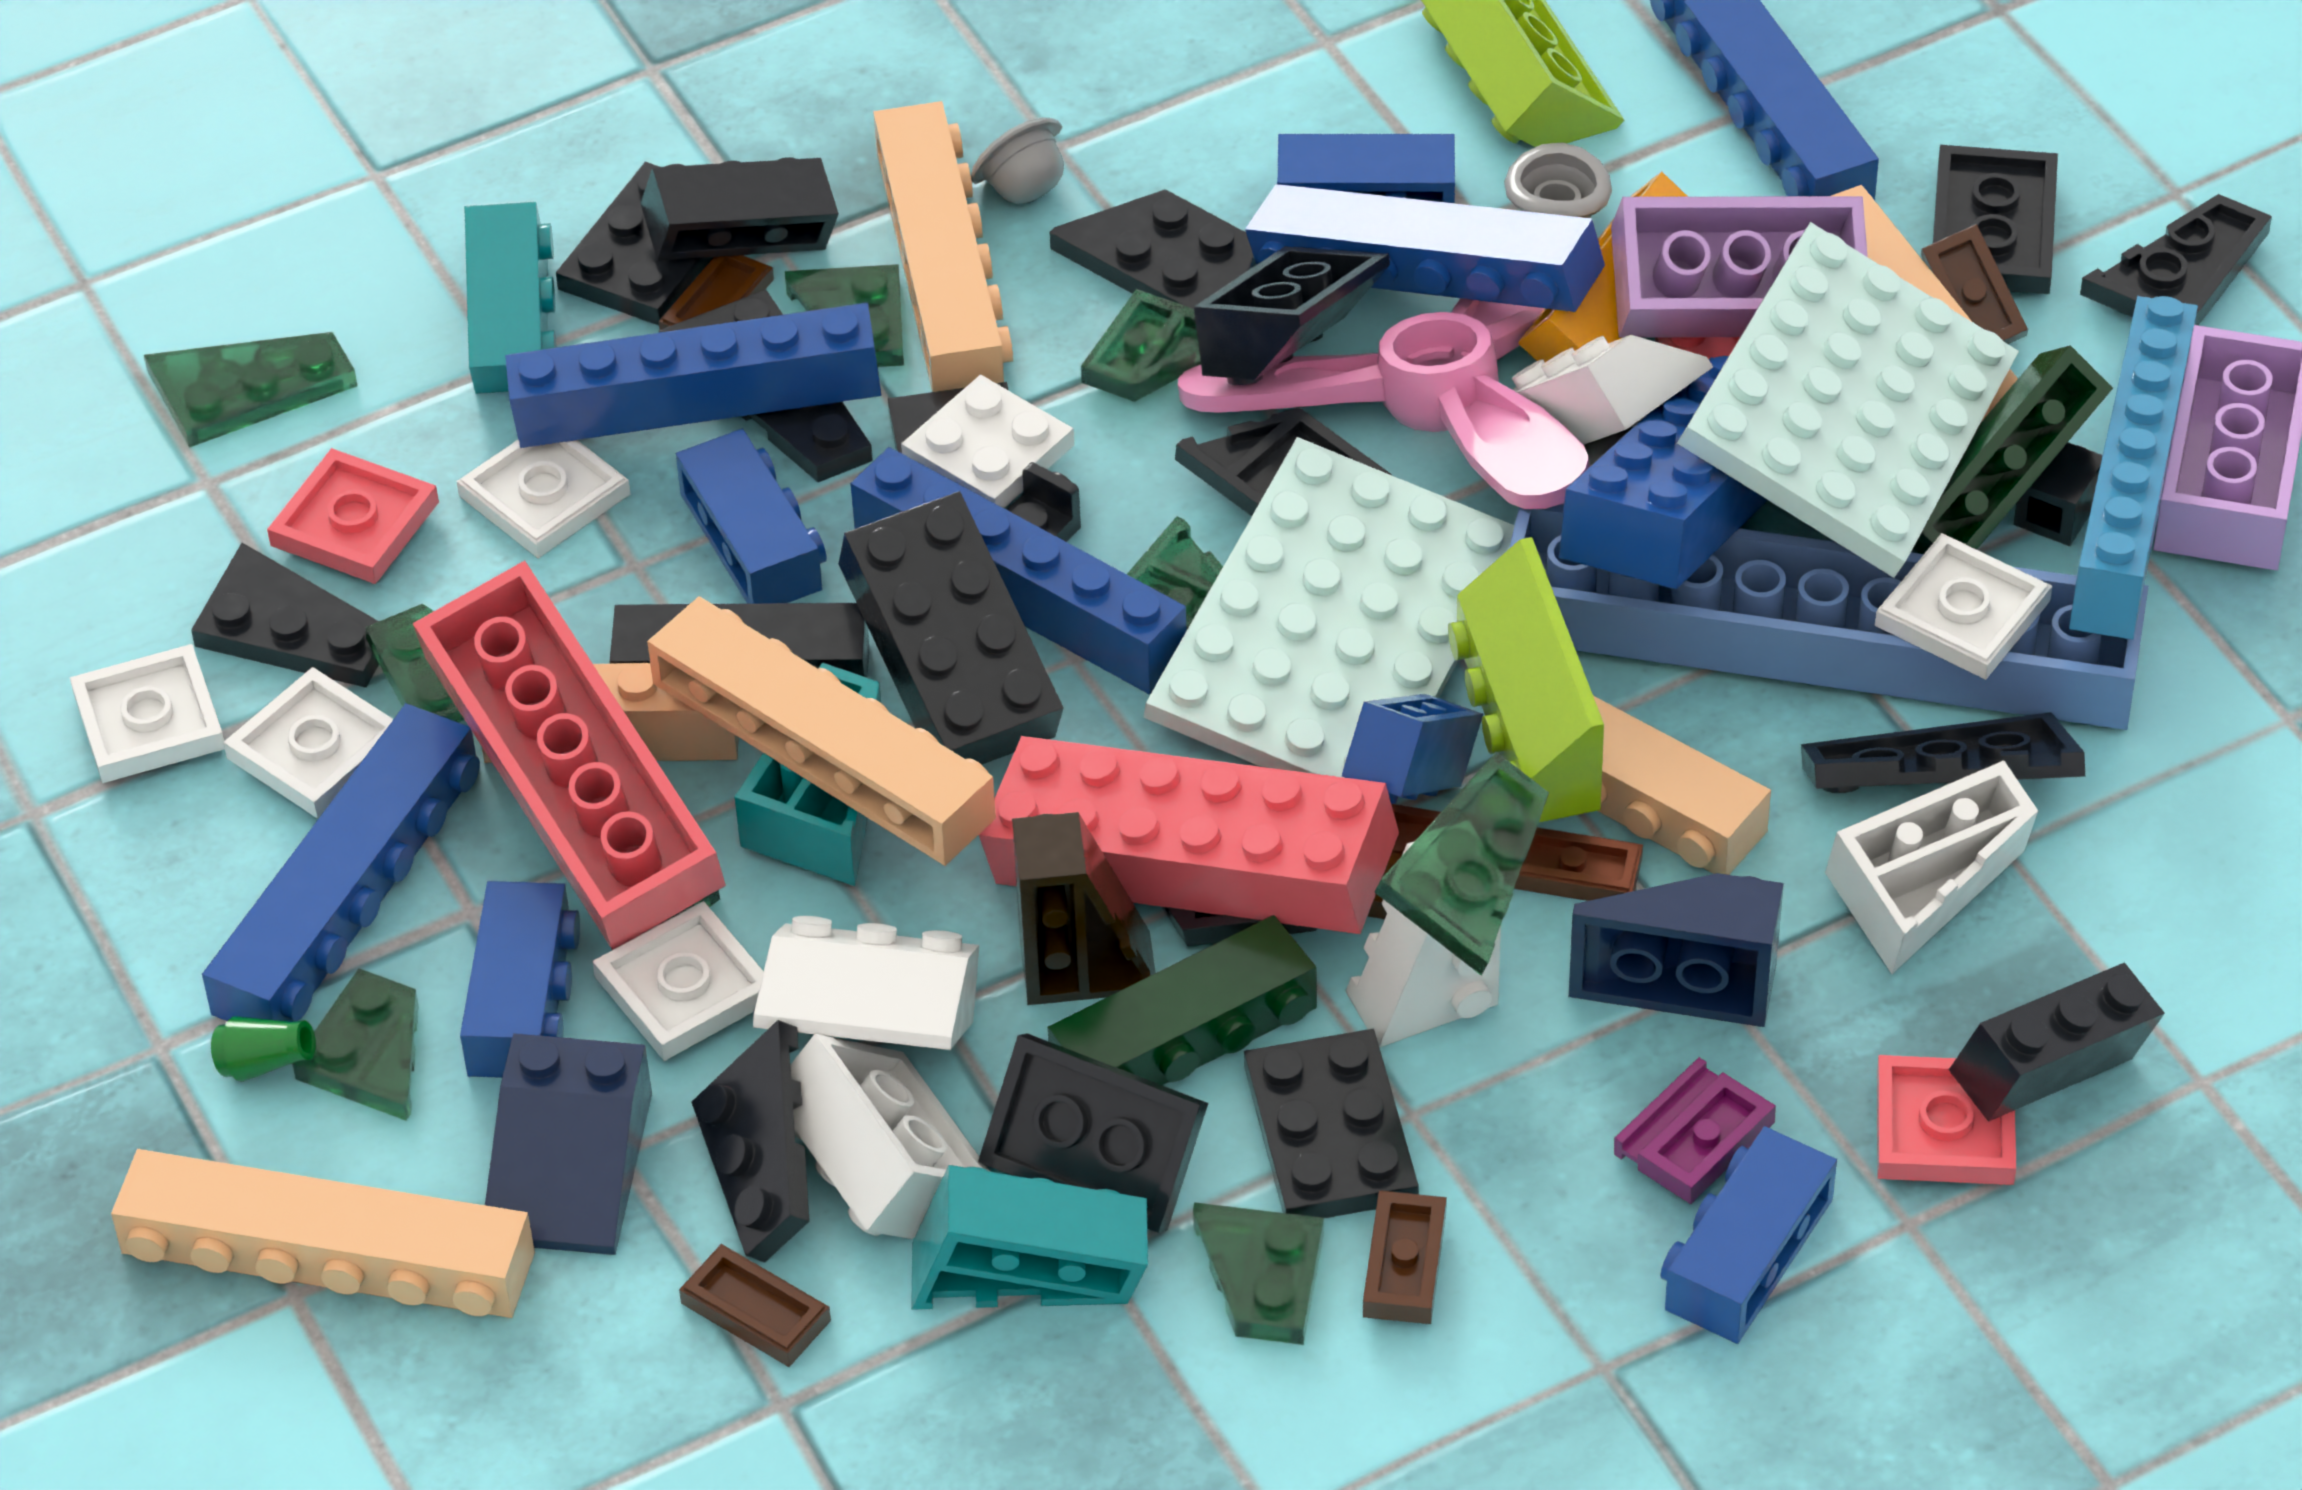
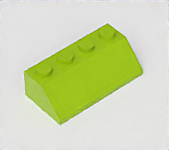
M1421 0L1425 6L1422 10L1424 18L1432 27L1444 35L1448 41L1445 51L1455 63L1467 71L1471 77V80L1468 82L1470 90L1479 100L1490 107L1495 115L1491 119L1493 126L1508 141L1516 144L1519 140H1522L1534 147L1541 144L1561 142L1567 144L1617 129L1625 121L1546 0Z
M1532 537L1520 539L1457 595V622L1448 624V637L1454 659L1456 661L1464 659L1468 668L1465 670V684L1469 701L1472 707L1482 706L1485 714L1482 717V731L1487 750L1490 754L1499 753L1502 763L1499 765V775L1504 797L1507 802L1516 800L1525 825L1601 810L1604 723Z

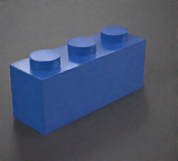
M1278 134L1277 184L1455 204V134Z
M742 428L675 453L680 494L747 604L789 603L822 590L820 564L827 561L822 539L814 527L805 528L801 521L798 502L789 487L781 489L776 482L775 469L765 448L762 447L756 450Z
M1428 694L1364 701L1341 776L1386 783L1391 804H1396L1398 797L1417 800L1418 794L1437 796L1439 790L1461 787L1483 713Z
M487 881L460 1032L468 1077L502 1078L513 1033L563 1038V1016L561 1013H557L559 1001H569L571 994L572 968L570 961H566L567 949L577 950L580 938L579 911L569 910L565 883Z
M1766 1126L1762 1128L1750 1148L1740 1146L1727 1168L1725 1185L1717 1196L1709 1193L1704 1198L1693 1222L1694 1231L1685 1244L1679 1241L1675 1242L1663 1262L1660 1277L1667 1281L1665 1310L1739 1344L1831 1204L1834 1195L1837 1159Z

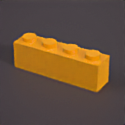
M1661 171L1630 197L1688 196ZM1613 220L1598 238L1605 266L1576 312L1544 308L1519 340L1518 344L1536 361L1543 359L1546 363L1559 353L1572 347L1576 351L1600 336H1604L1608 343L1621 339L1618 335L1611 231Z

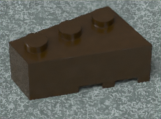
M1079 812L1040 814L1034 817L1013 818L1019 934L1027 1005L1106 998L1155 974L1150 931Z

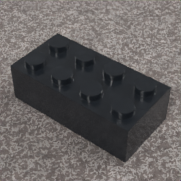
M960 491L844 533L838 565L915 729L922 728L928 731L941 745L964 759H973L981 765L1014 753L1021 736L1052 739L1056 736L1064 707Z

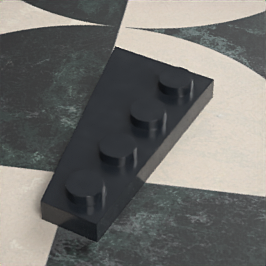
M763 290L659 330L658 333L783 315L768 291ZM843 402L741 416L746 421L753 419L767 431L768 440L817 482L873 461L871 443Z
M2051 712L1801 744L1802 769L1816 789L1822 788L1831 793L1852 792L1864 786L1952 783L2001 761L2006 762L2017 780L2086 777L2084 751Z

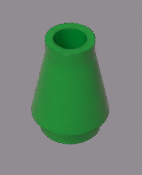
M233 1016L226 1024L218 1025L214 1029L211 1038V1055L215 1068L223 1077H233L239 1082H245L297 1061L310 1060L316 1050L315 1033L311 1024L306 1020L289 1022Z

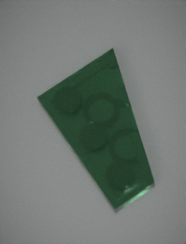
M333 332L143 355L147 373L189 448L358 386L355 369Z
M1495 752L1383 876L1375 893L1482 976L1489 964L1502 920L1507 913L1513 896L1514 886L1529 851L1549 792L1499 753Z

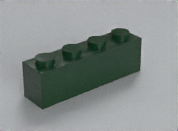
M2071 345L2040 353L1983 419L1911 551L1912 553L1925 554L1941 533L1977 550L2111 392L2113 387Z
M1272 915L1048 1026V1041L1160 1085L1168 1082H1177L1188 1077L1196 1068L1226 1053H1236L1249 1045L1252 1040L1282 1025L1294 1024L1305 1017L1308 1012L1316 1009L1317 967L1275 915Z

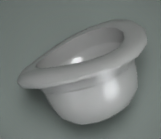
M1041 117L1026 121L1009 129L993 141L979 156L971 172V181L976 185L987 180L1006 201L1014 204L1030 203L1041 198L1058 184L1063 175L1064 161L1054 138L1063 128L1062 124L1056 119Z
M1563 142L1541 144L1524 152L1509 167L1504 180L1507 198L1520 211L1591 218L1592 215L1607 206L1612 193L1610 175L1601 161L1585 149Z

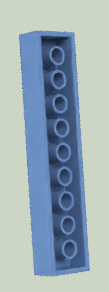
M1564 504L1547 509H1522L1520 507L1518 509L1509 548L1520 539L1533 538L1576 651L2019 715L2051 712L2057 720L2123 730L2128 729L2149 587L2147 585H2144L2134 638L2131 640L2069 629L2077 580L2076 575L2014 567L2052 585L2051 600L1985 680L1875 626L1878 608L1924 554L1911 552L1902 568L1893 578L1834 541L1739 528L1676 590L1559 558Z

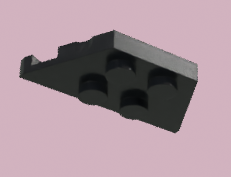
M1166 189L1054 227L1049 232L1051 250L1196 328L1194 306L1256 266L1245 231Z
M1299 407L1273 414L1265 421H1247L1229 426L1226 437L1197 444L1193 436L1182 439L1176 444L1175 460L1251 516L1254 514L1297 437L1392 475Z

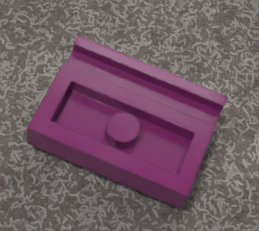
M1698 1057L1614 1138V1155L1621 1160L1627 1156L1638 1164V1171L1689 1204H1692L1727 1170L1733 1155L1740 1146L1749 1148L1764 1126L1770 1128L1775 1123L1776 1105L1724 1072L1719 1076L1707 1069V1062Z

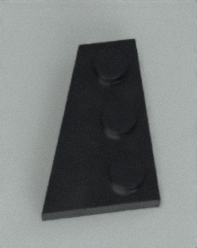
M244 543L240 544L191 629L195 647L306 673L313 667L332 680L367 688L391 644L388 626Z
M777 1020L691 1101L746 1256L762 1262H766L810 1222L805 1146L795 1143L793 1110L802 1105L801 1082L791 1079L789 1053L799 1049L798 1033L796 1026Z

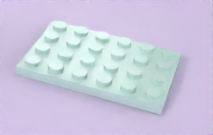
M1810 222L1677 444L1894 578L1911 553L2019 351L2005 343L1995 333L1984 330L1950 309L1943 301L1929 296L1903 280L1890 268L1879 265L1847 245L1838 236L1828 233Z
M1297 437L1145 705L1144 718L1260 767L1342 777L1343 768L1364 701L1419 694L1440 697L1459 661H1456L1453 657L1448 637V624L1457 622V595L1509 549L1515 525Z

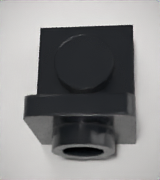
M1030 462L1022 470L1024 493L1007 510L1067 542L1081 528L1079 488L1063 474L1051 472L1034 462Z

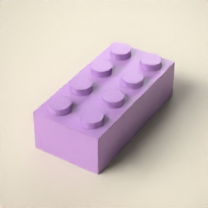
M1863 196L1622 197L1611 225L1619 338L1629 335L1638 337H1741L1810 222L1824 231L1838 236L1847 245L1868 257Z
M2194 325L2161 497L2154 551L2278 571L2302 435V342Z

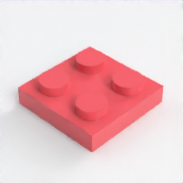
M331 448L268 527L267 532L270 546L376 584L439 503L437 487L428 482Z
M1879 1055L1877 1065V1179L2014 1185L2016 1175L2015 1110L1988 1122L1950 1073L1949 1068L1956 1058Z

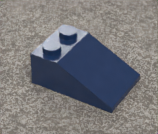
M1716 873L1574 904L1568 997L1765 1027L1777 965L1784 883L1761 880L1752 876L1740 877Z
M513 1033L500 1085L485 1206L528 1212L534 1248L616 1255L652 1097L645 1045Z

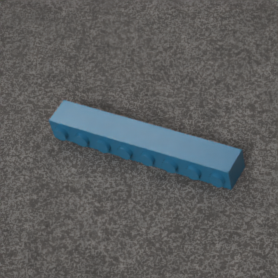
M2137 296L2078 566L2069 626L2071 630L2131 640L2134 638L2198 305L2181 303L2175 298L2166 296L2154 298Z

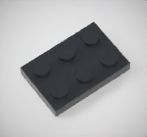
M1940 145L1932 244L1977 224L2009 291L2050 294L2058 153Z
M644 162L556 271L558 290L659 326V320L714 257L657 261L641 208V201L652 168L660 166Z
M1374 1028L1244 1051V1069L1286 1225L1374 1210L1377 1207L1379 1191L1419 1194L1418 1181Z
M1021 1034L1017 1036L978 1162L1013 1176L1030 1179L1045 1178L1060 1184L1095 1190L1110 1189L1120 1194L1147 1198V1229L1157 1233L1168 1230L1209 1103L1031 1034Z

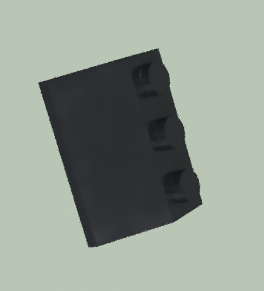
M1284 246L1194 306L1202 376L1227 378V382L1232 385H1248L1262 380L1264 373L1279 363L1291 360L1294 356L1293 353L1306 344L1321 339L1323 332L1344 319L1390 266L1389 253Z

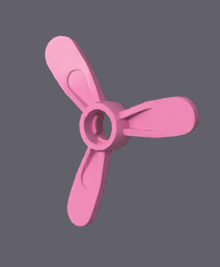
M1460 298L1451 313L1435 312L1420 314L1404 319L1389 328L1379 341L1378 353L1293 356L1291 360L1279 363L1264 373L1262 380L1248 385H1232L1227 382V378L1202 376L1201 364L1186 370L1178 378L1180 401L1185 407L1199 412L1221 413L1339 403L1383 402V405L1396 420L1407 427L1429 432L1449 431L1471 467L1508 503L1522 509H1547L1563 504L1566 488L1590 467L1589 457L1584 445L1564 425L1541 406L1499 383L1497 360L1519 346V340L1544 308Z

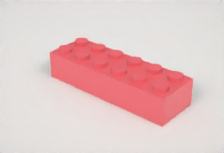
M525 560L413 623L427 662L612 950L726 886L716 851Z
M1021 736L995 796L996 819L979 834V838L995 883L1016 886L1012 819L1034 817L1040 814L1079 812L1133 903L1255 920H1264L1275 915L1282 924L1361 934L1399 835V830L1386 783Z

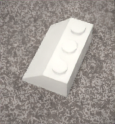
M1629 335L1611 343H1608L1604 336H1600L1576 351L1572 347L1554 356L1546 363L1541 359L1527 366L1511 378L1516 385L1512 390L1545 409L1584 445L1626 430L1712 369L1713 366L1706 356L1638 336Z
M797 916L792 918V924L785 923L772 936L754 1011L753 1028L769 1029L777 1020L796 1026L797 1033L951 1050L973 1023L979 945L962 943V935L958 933L939 930L925 931L922 933L921 939L896 936L897 928L886 924L864 923L857 925V931L832 929V921L827 918Z
M814 1034L791 1063V1079L801 1082L802 1105L793 1110L795 1136L805 1143L817 1160L815 1167L818 1173L828 1183L836 1187L850 1207L848 1214L851 1220L866 1233L874 1236L885 1234L908 1239L915 1238L948 1165L980 1167L989 1171L985 1164L978 1162L979 1155L904 1052Z

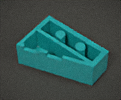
M536 202L464 206L469 370L475 394L509 392L505 355L557 347L555 331H547L548 313H555L556 308L553 277H548V259L554 258L551 223L541 224Z
M822 663L819 667L833 673L843 685L866 699L873 698L881 703L880 682ZM763 753L734 796L740 847L855 886L868 818Z
M948 1165L912 1242L911 1310L933 1309V1298L976 1297V1308L998 1307V1296L1041 1295V1306L1128 1304L1148 1266L1147 1198L1120 1194L1110 1189L1095 1190L1060 1184L1045 1178L1030 1179L989 1172L980 1167Z

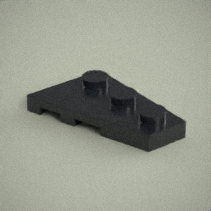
M2217 194L2167 225L2166 234L2144 248L2136 244L2121 254L2120 263L2105 272L2097 268L2082 278L2080 295L2133 317L2137 296L2148 298L2159 296L2172 297L2181 303L2198 305L2195 325L2199 326L2269 234L2272 216Z

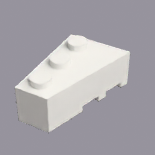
M2001 761L1838 831L1825 874L1891 974H1893L2025 851L2038 809L2006 762Z
M1468 823L1406 844L1382 902L1387 912L1380 932L1369 933L1364 945V950L1369 957L1361 976L1351 977L1345 991L1367 1029L1374 1028L1379 1048L1460 1018L1475 1017L1486 1009L1498 1005L1502 906V878Z

